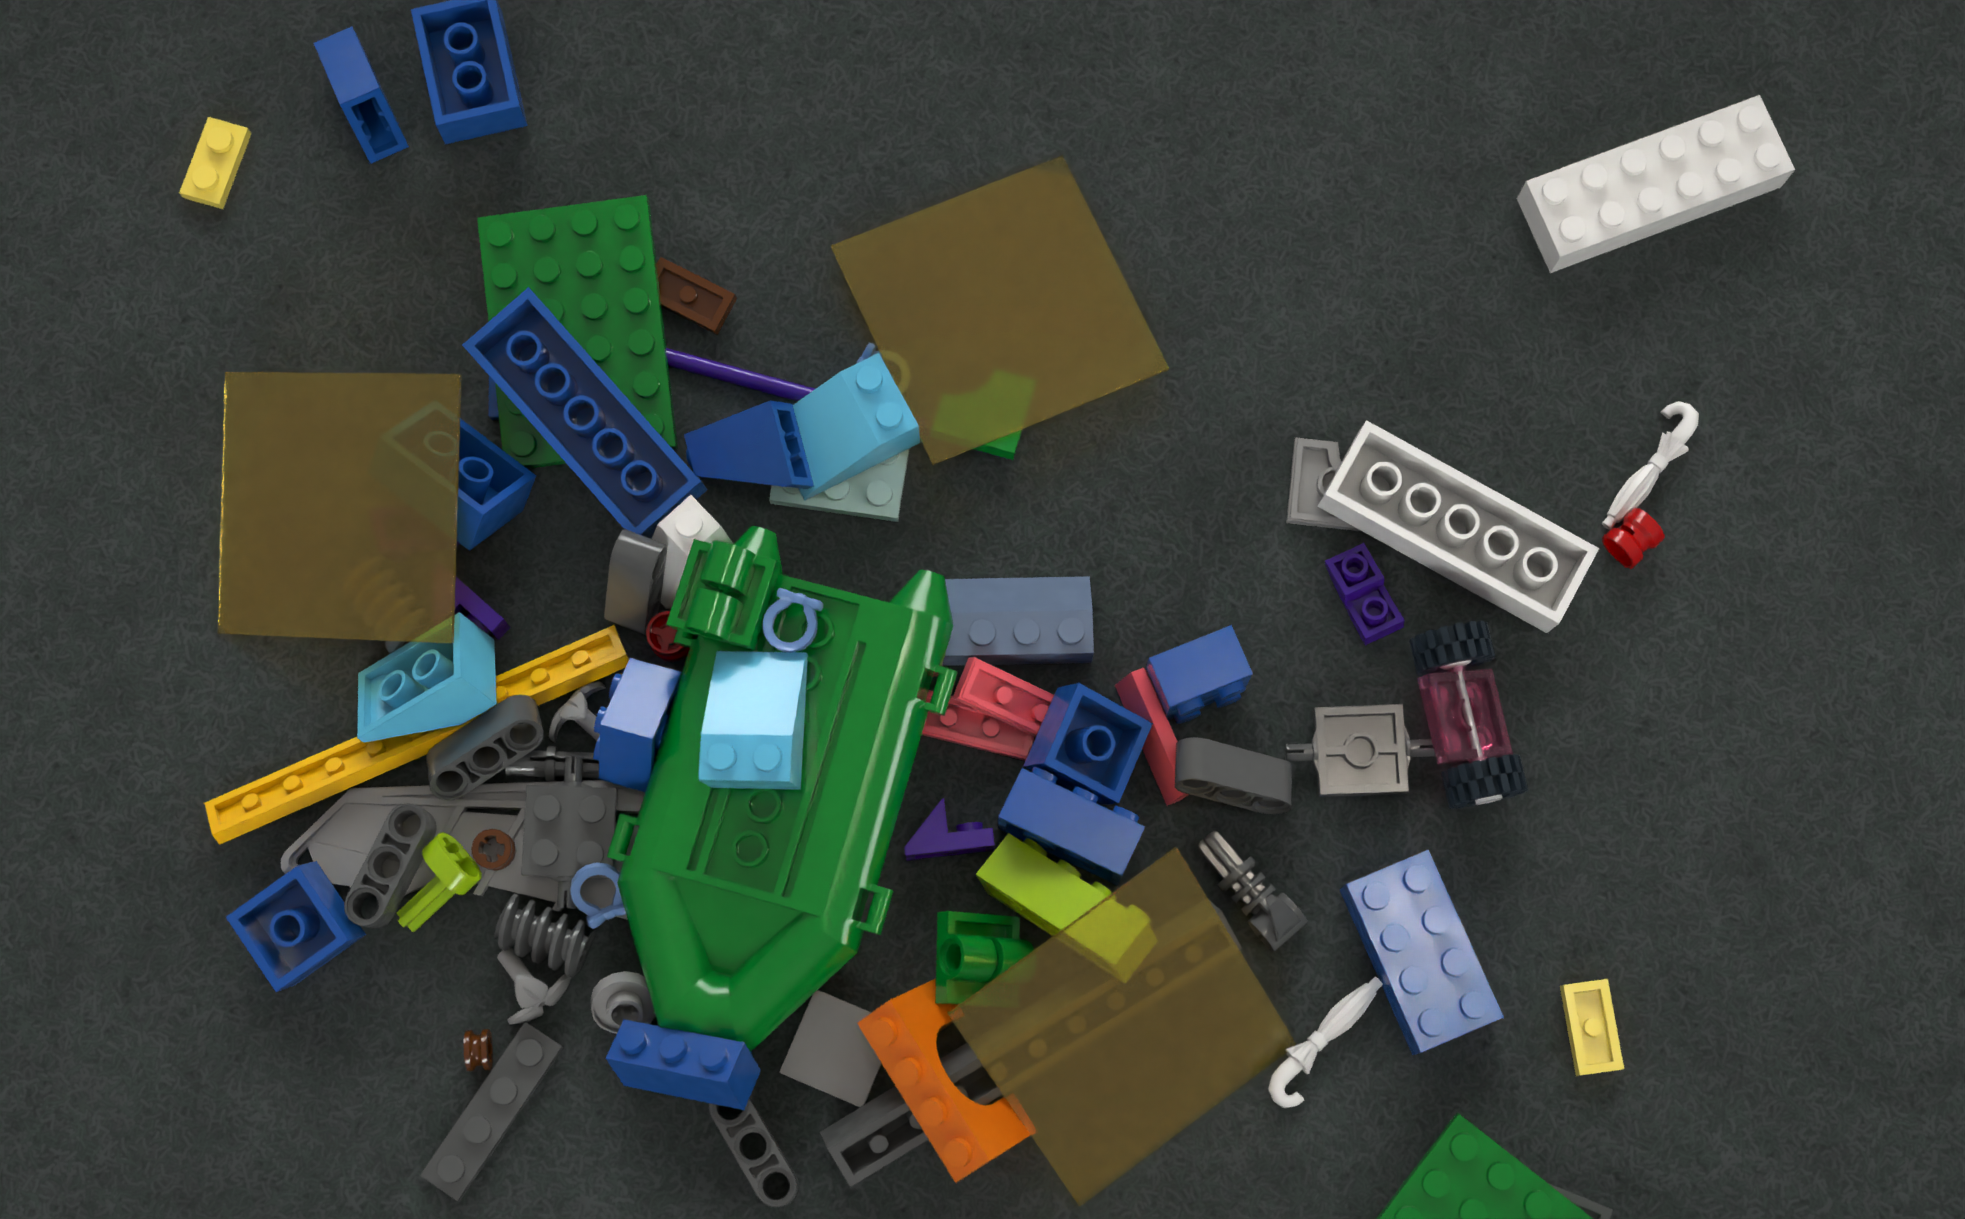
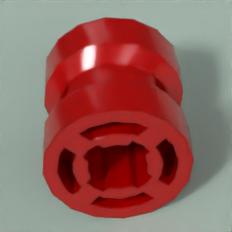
M1634 508L1623 518V524L1619 528H1612L1602 537V542L1606 550L1621 565L1632 569L1643 560V553L1647 549L1657 547L1664 540L1665 535L1659 524L1648 513L1639 508Z
M670 611L661 612L652 617L647 625V641L660 659L668 662L680 661L688 656L690 648L673 643L677 630L666 625Z

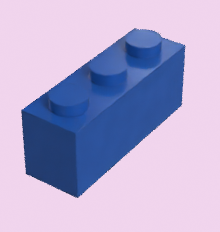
M623 1019L606 1056V1060L624 1086L740 1110L745 1109L761 1071L744 1042L677 1029L662 1028Z

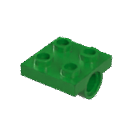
M694 539L666 625L672 629L755 650L763 625V618L768 609L782 564L775 559L755 555L745 548L727 542L714 540L708 543Z
M954 911L937 912L936 1004L1018 1007L1019 984H1025L1031 979L1036 965V955L1032 944L1028 940L1019 939L1020 917Z

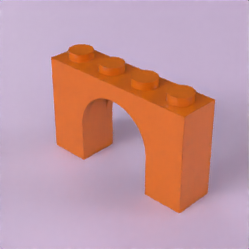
M935 978L887 1001L857 1022L956 1183L1028 1138L1037 1130L1013 1092L991 1105H981L967 1098L950 1080L938 1055L936 1045L937 1033L962 1017L964 1013L959 1005L936 1004Z

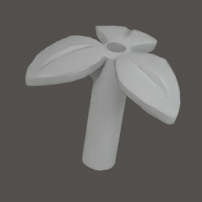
M597 681L580 687L558 709L549 728V738L551 741L556 742L558 732L567 720H574L596 741L598 740L600 733L594 732L596 716L587 709L586 699L594 692L606 688L602 682Z
M512 947L507 951L502 950L497 956V959L515 982L516 999L520 1007L524 1008L507 1019L509 1024L529 1022L542 1016L544 1013L543 1006L555 1005L569 986L571 977L564 974L552 987L548 988L545 983L532 976L519 956L515 954Z

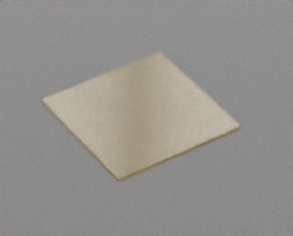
M1063 155L831 245L834 256L884 363L919 425L920 440L932 465L1169 370Z
M225 372L218 634L454 643L461 374Z
M1176 847L948 1013L1079 1206L1285 1054V1049L1297 1045Z

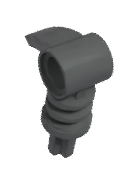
M1213 831L1197 845L1198 850L1223 878L1217 886L1221 891L1224 890L1225 892L1232 888L1235 893L1230 898L1235 904L1240 900L1244 902L1245 906L1241 908V911L1246 916L1250 912L1254 914L1247 921L1250 928L1257 936L1262 934L1263 938L1260 940L1272 952H1275L1308 923L1302 911L1286 894L1281 892L1277 896L1272 895L1276 891L1275 887L1272 884L1265 887L1261 883L1266 879L1264 874L1260 871L1255 876L1251 871L1256 867L1254 864L1255 860L1250 856L1243 862L1219 832Z

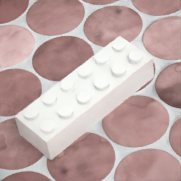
M1758 95L1527 180L1517 200L1550 273L1781 188L1795 168L1761 96Z
M1367 420L1357 433L1317 506L1545 633H1548L1561 622L1599 550L1598 547Z

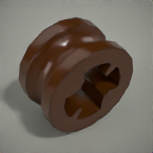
M487 829L479 833L473 840L471 848L472 856L476 863L483 868L494 871L502 870L509 866L514 860L516 853L515 843L511 836L497 829ZM491 838H496L497 843L505 847L504 854H497L498 860L491 862L490 856L483 854L484 845L490 846L489 840Z
M483 1029L479 1035H475L472 1030L465 1031L463 1049L466 1070L474 1071L479 1065L483 1066L484 1070H491L493 1066V1041L490 1029Z

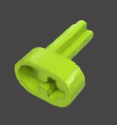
M444 832L436 835L422 849V856L436 876L397 912L400 917L398 920L402 927L407 926L412 932L421 927L455 894L464 895L482 878L480 868L455 838Z

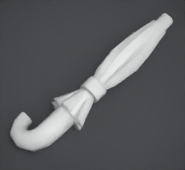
M1678 401L1667 405L1660 412L1668 419L1676 414L1682 415L1683 419L1672 433L1667 431L1664 434L1662 432L1657 453L1650 458L1647 465L1640 468L1623 485L1613 501L1606 519L1602 522L1605 528L1611 530L1632 509L1637 508L1649 495L1658 479L1659 473L1666 468L1668 462L1689 451L1688 447L1684 444L1694 433L1699 419V413L1692 405Z
M1374 977L1368 984H1363L1345 996L1331 1008L1321 1022L1318 1031H1314L1307 1038L1308 1041L1285 1049L1288 1058L1273 1073L1268 1088L1275 1103L1283 1108L1297 1106L1304 1101V1098L1298 1092L1287 1095L1285 1093L1286 1085L1301 1070L1309 1074L1317 1052H1320L1328 1044V1041L1335 1039L1351 1028L1363 1015L1375 997L1376 991L1383 985L1377 977Z

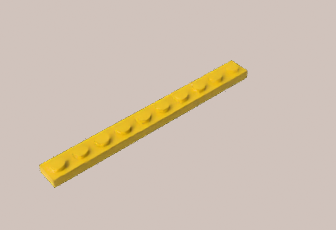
M615 625L497 675V704L508 697L522 694L534 699L539 706L624 669L629 658ZM482 714L477 715L462 725L365 743L355 737L209 800L204 804L211 833L219 845L427 755L434 745Z

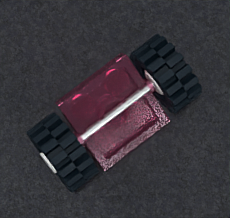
M1469 621L1465 624L1456 623L1453 626L1439 627L1440 629L1429 630L1425 632L1426 634H1418L1411 638L1409 643L1418 676H1422L1417 678L1437 763L1439 765L1469 761V764H1461L1458 767H1452L1441 772L1449 808L1472 807L1526 793L1528 786L1520 755L1513 754L1493 670H1466L1472 668V666H1480L1484 662H1490L1496 657L1487 622Z

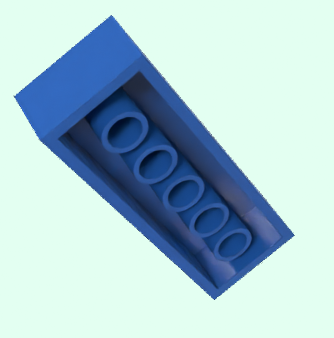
M529 287L462 344L624 529L652 539L657 525L686 498L692 495L697 500L708 490Z

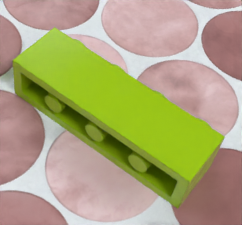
M1008 833L976 873L986 892L1125 983L1157 941L1149 925L1151 922L1150 917L1133 904H1129L1126 908L1116 902L1115 895L1101 883L1095 881L1090 885L1080 879L1081 874L1068 862L1060 859L1058 863L1050 860L1046 857V851L1033 840L1026 838L1022 842Z

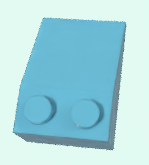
M879 353L840 371L793 405L814 487L809 489L798 488L804 501L920 443L919 425Z
M459 612L359 672L357 738L365 743L462 725L496 705L494 639Z
M717 651L701 731L699 781L710 788L801 790L808 654L806 652Z

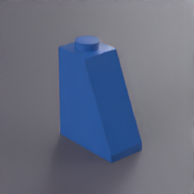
M353 27L315 42L314 46L338 102L370 164L408 148L409 145Z
M770 400L684 434L687 445V461L696 476L789 488L809 489L814 487L793 404Z

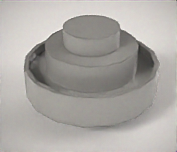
M623 971L610 974L601 979L592 991L590 1001L593 1019L602 1029L617 1034L623 1019L650 1024L656 1017L645 977L638 973Z

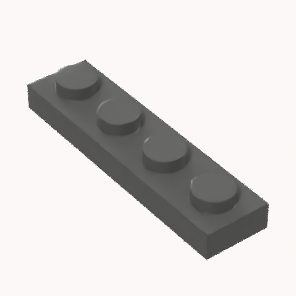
M524 1022L420 1176L456 1201H460L564 1047L528 1022Z

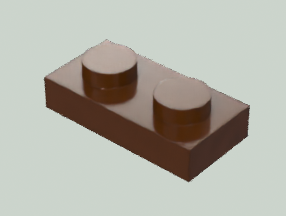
M660 257L656 265L661 307L718 335L737 300L736 295Z

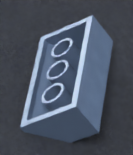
M1090 576L945 579L954 626L942 666L966 665L968 657H976L990 665L1092 663L1094 642Z

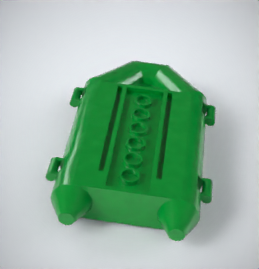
M751 526L734 543V545L745 548L755 555L775 559L781 563L776 533L768 529ZM781 566L769 606L780 599L777 596L779 588L794 593H802L806 597L817 599L823 603L822 611H816L818 621L816 636L810 645L803 650L797 651L808 654L801 790L710 788L698 780L701 731L717 651H782L769 643L764 635L763 627L761 628L755 650L699 635L697 639L693 640L694 634L677 630L673 643L690 649L637 818L624 814L619 815L606 856L607 858L623 862L617 884L659 1027L744 1042L751 1052L858 953L864 931L881 935L893 890L877 886L928 711L945 716L957 676V671L942 667L954 625L945 577L938 573L919 570L889 602L785 576ZM792 603L777 615L773 628L778 639L791 643L798 641L804 636L808 625L804 606ZM937 677L930 703L925 702L932 678ZM635 826H638L630 856H628L626 853ZM869 893H874L866 922L863 923L861 919Z

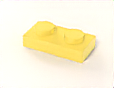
M208 117L179 192L181 196L185 199L223 209L252 134L250 130L243 126Z
M1608 979L1560 986L1576 1076L1623 1070L1624 1064Z

